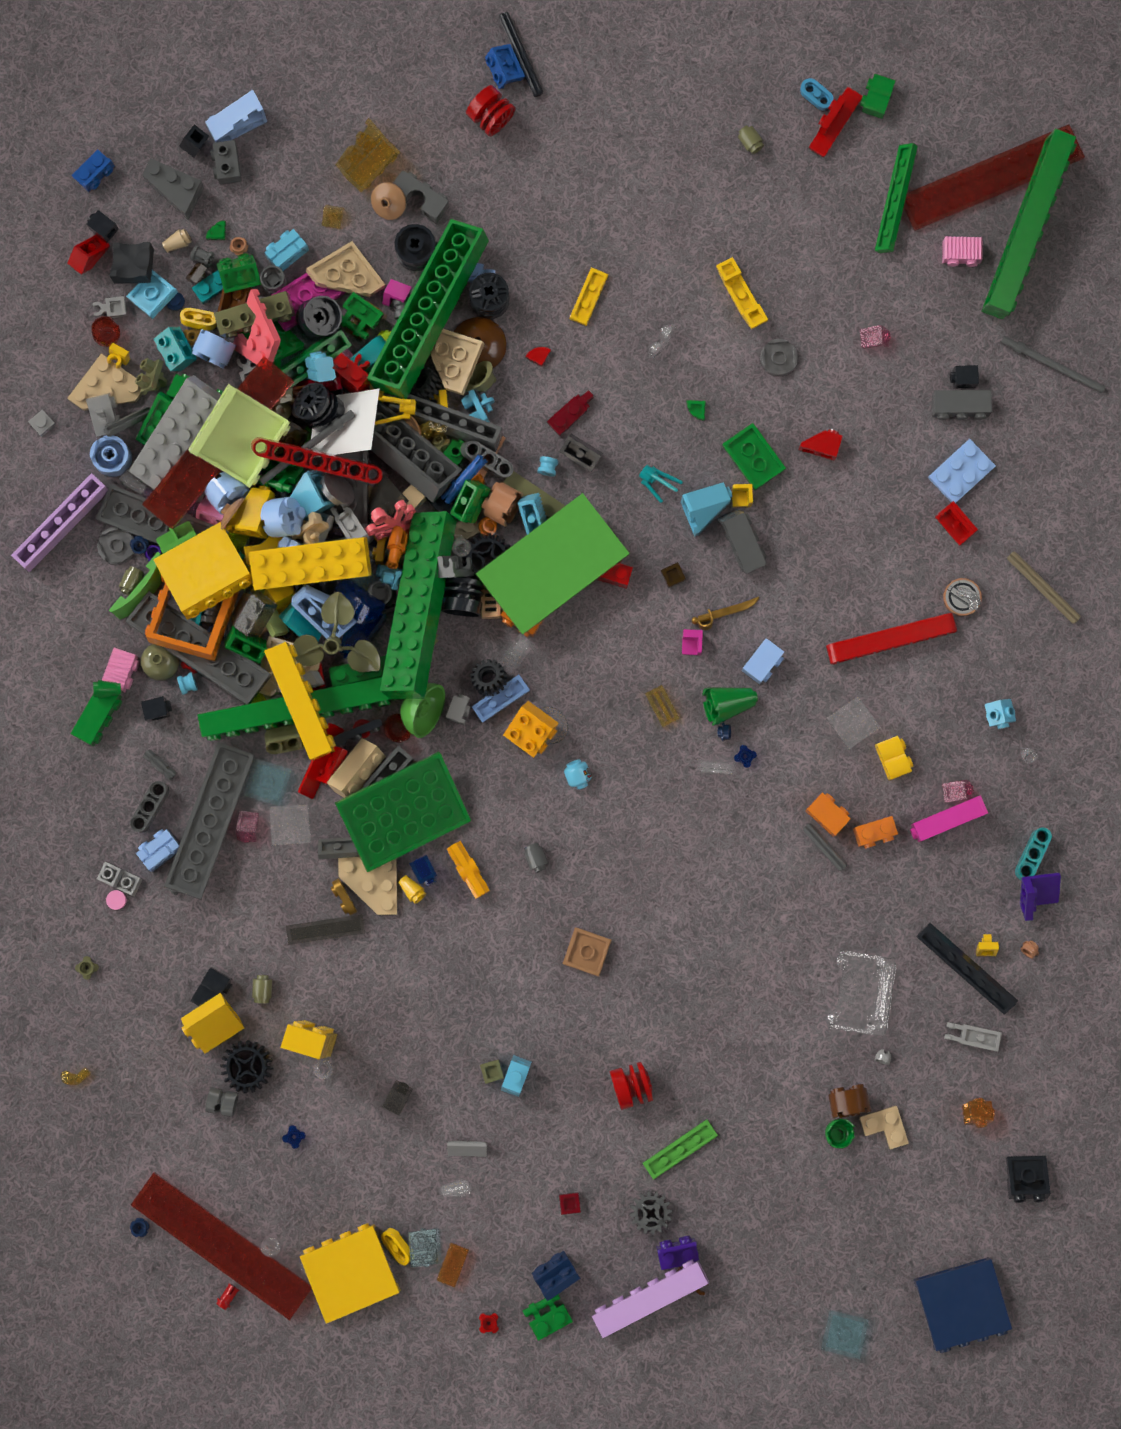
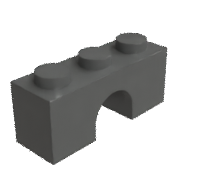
M402 170L393 183L403 191L406 203L413 196L423 197L425 202L420 208L421 214L437 224L449 208L447 196L441 192L436 193L428 183H421L413 173H407Z

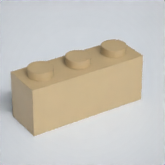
M362 738L331 776L327 784L335 793L345 798L360 790L386 756L376 745Z

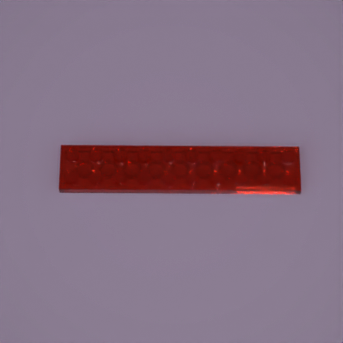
M1069 124L1058 129L1075 136ZM1051 132L908 192L904 210L913 230H919L1029 183L1044 142ZM1077 139L1074 142L1077 144L1076 148L1068 158V161H1070L1069 165L1085 158Z
M263 356L237 389L267 408L272 409L294 381ZM187 449L142 505L169 528L174 529L205 491L208 483L214 477L216 478L221 470L199 456L192 454Z
M153 1172L131 1203L133 1208L289 1321L312 1290L308 1282L156 1172Z

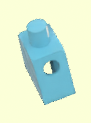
M513 1055L501 1090L519 1097L532 1062Z

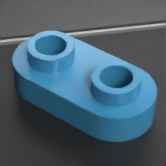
M812 78L804 80L801 84L800 92L805 99L819 110H828L834 99L831 92ZM810 87L813 91L808 92L806 88ZM825 99L827 103L822 104L820 100Z

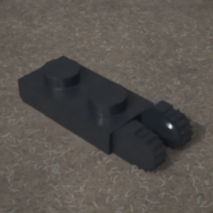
M380 718L341 733L333 737L337 747L343 746L350 738L353 742L363 738L362 734L369 731L370 734L380 731V726H383V722Z

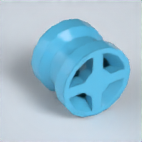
M542 456L540 457L541 465L538 467L537 472L554 477L556 475L555 467L559 461L551 457Z
M192 672L188 673L187 676L177 677L183 695L187 694L188 691L198 690Z

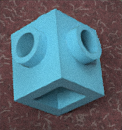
M1011 699L985 704L986 718L990 727L997 726L998 729L1009 727V723L1016 721Z

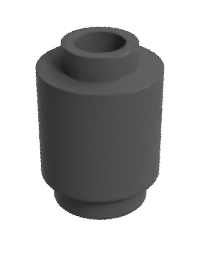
M534 843L525 847L524 855L530 870H535V873L545 870V865L549 863L542 846H539V843Z

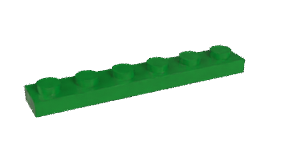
M914 143L899 145L874 250L878 253L894 251L918 148Z

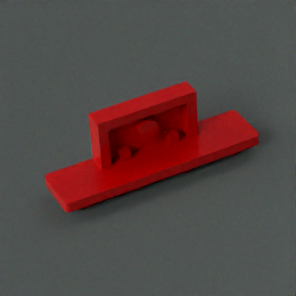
M847 87L842 96L840 95L837 100L833 99L828 107L830 112L828 115L824 114L818 123L821 126L809 146L810 150L821 157L826 156L863 97L861 94Z
M328 723L326 732L328 735L335 737L343 733L344 729ZM334 746V752L311 760L298 793L314 799L320 783L327 784L328 780L345 760L348 751Z

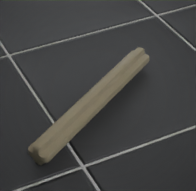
M1015 551L1007 557V560L1071 623L1074 624L1080 619L1081 616Z

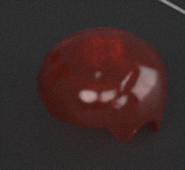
M101 316L94 320L91 325V334L94 341L102 347H110L112 343L116 344L120 339L119 325L111 317Z
M395 713L387 717L384 722L383 731L390 741L401 743L410 738L411 733L405 728L401 714Z

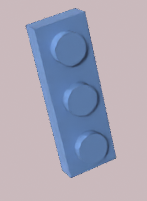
M520 675L507 682V685H503L504 690L499 689V694L494 692V696L488 695L472 706V709L482 723L530 691Z

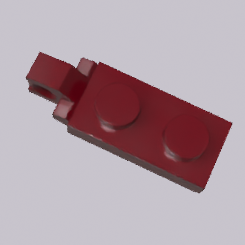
M341 377L324 382H317L311 379L302 380L296 384V386H305L310 383H320L330 391L342 389Z
M589 390L582 396L576 395L547 421V424L558 436H561L587 412V409L590 407L587 403L594 398V395Z

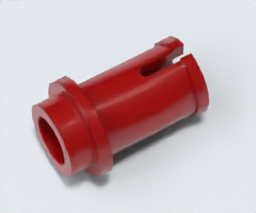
M229 1283L222 1296L217 1298L218 1302L216 1304L224 1310L230 1308V1303L237 1292H239V1289Z

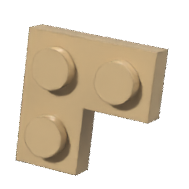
M897 1106L859 1117L864 1135L868 1136L884 1131L889 1149L909 1144Z

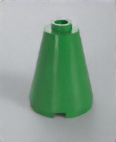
M708 687L702 693V697L706 696V702H703L705 714L709 722L713 721V726L754 707L756 702H758L757 693L752 688Z

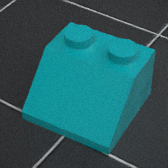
M292 602L278 616L299 637L302 635H312L319 641L322 634L291 605Z

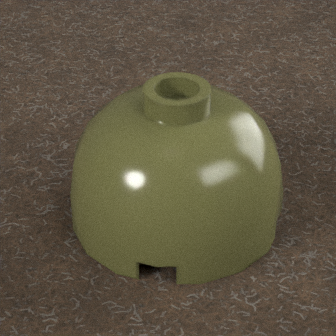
M151 644L143 651L141 667L144 673L151 679L165 681L172 678L178 671L179 659L163 647Z

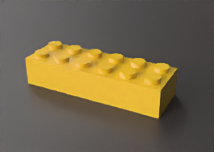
M367 537L249 552L254 590L372 575Z
M284 642L265 650L267 660L309 759L315 760L334 752L335 741L332 735H328L326 732L328 728L327 722L318 713L321 708L317 699H312L310 693L313 692L310 682L304 680L303 675L306 673L302 664L296 661L295 657L298 654L294 645Z
M306 1020L294 1021L293 1024L287 1025L280 1048L316 1059L331 1057L337 1034L333 1033L334 1029L326 1026L315 1027L313 1022Z

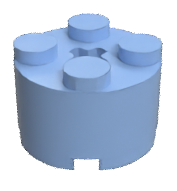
M201 329L192 348V354L206 361L210 358L209 362L224 369L236 345Z
M103 436L96 440L90 449V458L93 465L105 476H122L131 466V451L125 442L117 436Z
M222 472L220 473L221 477L217 480L214 477L208 483L205 495L214 508L221 515H224L221 511L227 503L231 505L236 500L242 497L245 498L250 490L244 483Z
M284 497L266 501L262 506L260 516L261 520H264L265 523L263 529L270 537H284L300 534L303 518L306 513L305 509L300 506L296 499Z

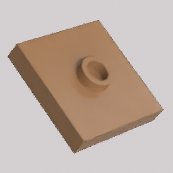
M575 927L563 964L599 977L612 940Z

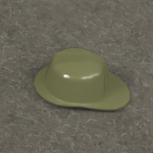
M483 361L475 366L465 392L473 389L478 392H485L497 381L492 372L493 366L491 362Z

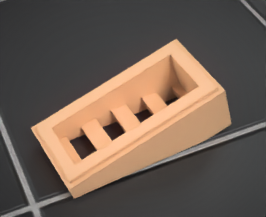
M484 587L481 590L484 593L483 597H481L482 619L501 618V607L497 602L496 604H485V601L496 600L493 597H485V594H490V592L485 590ZM485 608H497V611H485Z

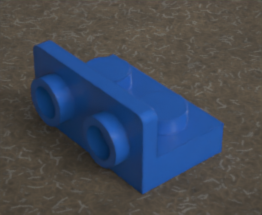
M511 44L492 47L485 56L486 64L490 68L493 79L499 89H503L507 83L524 79L525 75Z
M97 149L72 174V177L89 192L91 189L95 190L100 185V180L104 176L107 177L113 172L114 164L110 158H107Z

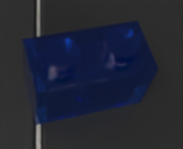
M427 855L409 863L421 886L429 887L437 882L436 878L439 876Z

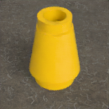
M407 875L398 882L410 902L413 901L414 904H417L425 897L424 888Z

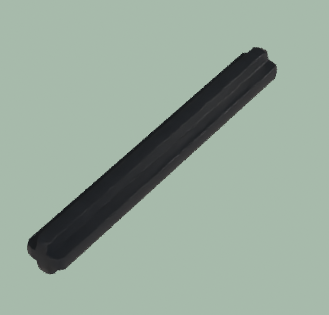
M508 12L501 13V23L533 96H541L543 94L542 87Z

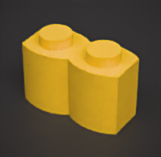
M896 736L875 744L888 780L912 772L913 763L910 756L906 757L904 752L906 745L902 738L899 739Z

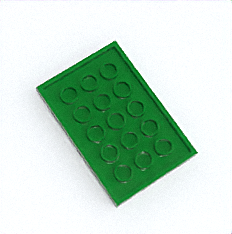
M440 752L335 802L337 810L367 872L471 821Z

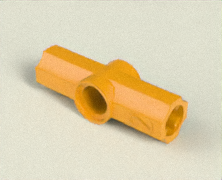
M461 840L448 847L447 851L457 866L458 873L463 881L467 883L475 899L489 892V887L480 875L479 868L473 858H470Z

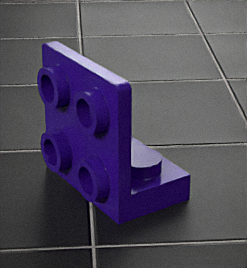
M1060 873L1022 877L1020 907L1025 921L1033 920L1036 905L1059 902Z
M690 1236L680 1237L678 1242L673 1243L671 1240L659 1242L660 1245L656 1246L661 1270L682 1266V1264L689 1260L699 1261L696 1247L697 1242L695 1238L691 1239Z

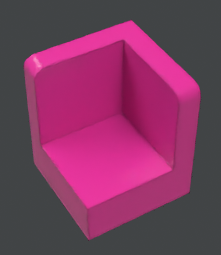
M391 279L384 291L382 304L390 306L393 299L405 302L407 297L411 295L412 287Z
M683 629V655L702 654L703 630Z

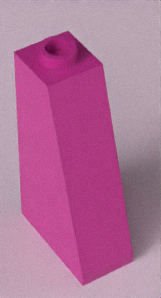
M980 795L911 824L910 832L913 839H917L920 842L988 814V811Z

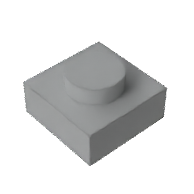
M43 410L28 421L41 437L56 425Z

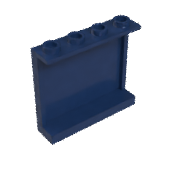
M989 1257L913 1279L934 1344L933 1348L936 1351H940V1353L948 1352L953 1346L965 1347L970 1345V1341H985L991 1335H1006L1008 1330L1012 1329L992 1259Z

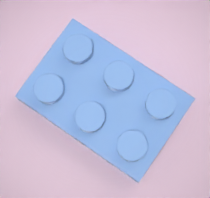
M969 439L928 478L950 502L954 501L956 503L996 465Z

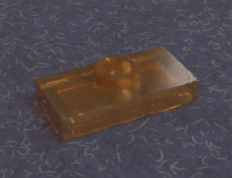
M451 1242L437 1281L455 1287L469 1249Z

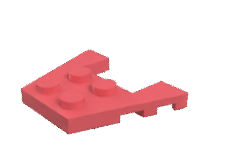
M252 289L246 304L256 315V318L251 327L248 340L243 333L237 334L238 336L235 337L233 342L236 345L234 350L263 370H269L272 367L281 339L272 319H268L265 314L267 308L264 303H260L258 289Z

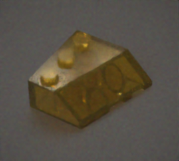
M370 118L365 122L368 125L363 133L359 131L355 136L357 138L355 145L348 146L335 164L345 178L360 192L367 189L371 182L381 175L390 162L395 161L400 153L397 147Z

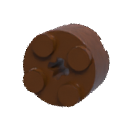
M864 1084L853 1085L849 1090H845L844 1087L835 1088L828 1095L833 1119L838 1116L839 1118L861 1115L860 1112H871L867 1088H864Z

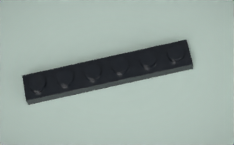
M927 924L916 937L1001 1013L1005 1015L1016 1005L1018 1000L933 924Z

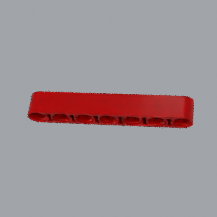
M262 437L255 438L251 443L252 451L259 457L372 484L379 483L382 479V471L373 464ZM259 442L265 443V449L261 452L255 449L256 444ZM277 447L284 448L282 456L275 455L274 452ZM297 451L303 453V457L299 461H295L293 458L294 453ZM315 456H321L322 458L319 465H313L312 463ZM333 461H340V467L338 469H331V464ZM352 465H358L359 467L356 474H350V467ZM372 469L377 470L376 477L370 479L368 477L369 471Z
M947 613L826 645L830 664L832 665L837 664L838 661L840 663L855 659V657L860 658L874 654L873 652L879 653L891 650L892 647L898 648L910 645V643L914 644L929 640V638L945 636L947 633L952 634L957 632L953 613Z

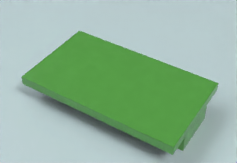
M582 493L478 571L476 576L520 633L524 635L630 553Z

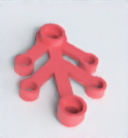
M400 500L394 505L397 511L394 518L387 515L384 509L378 507L371 512V519L374 523L369 524L365 531L368 536L374 535L377 540H381L384 537L390 536L391 530L397 525L402 527L409 535L411 519L416 512L412 504L407 505L404 500Z

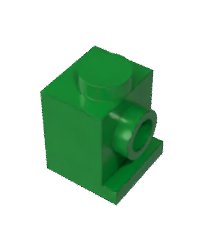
M453 439L443 454L460 467L465 460V457L460 452V448L465 442L460 439L458 441ZM454 449L459 450V454L454 455L452 451Z

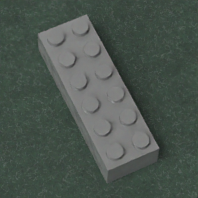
M194 375L186 378L129 472L158 493L167 490L189 456V447L221 397V394Z

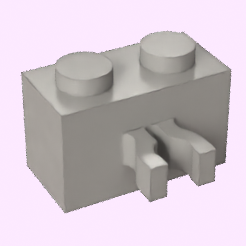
M107 393L86 399L96 437L106 435L104 433L105 426L121 419L120 415H116L114 409L117 408L115 397H111V394Z

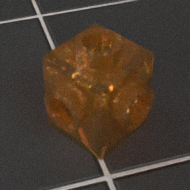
M976 1098L962 1105L964 1125H975L976 1128L987 1127V1124L994 1121L995 1110L992 1107V1101Z

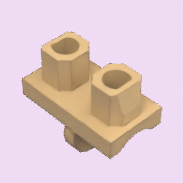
M311 512L308 515L309 522L303 520L300 534L292 536V539H301L305 545L319 543V535L329 528L328 523L322 521L321 514Z

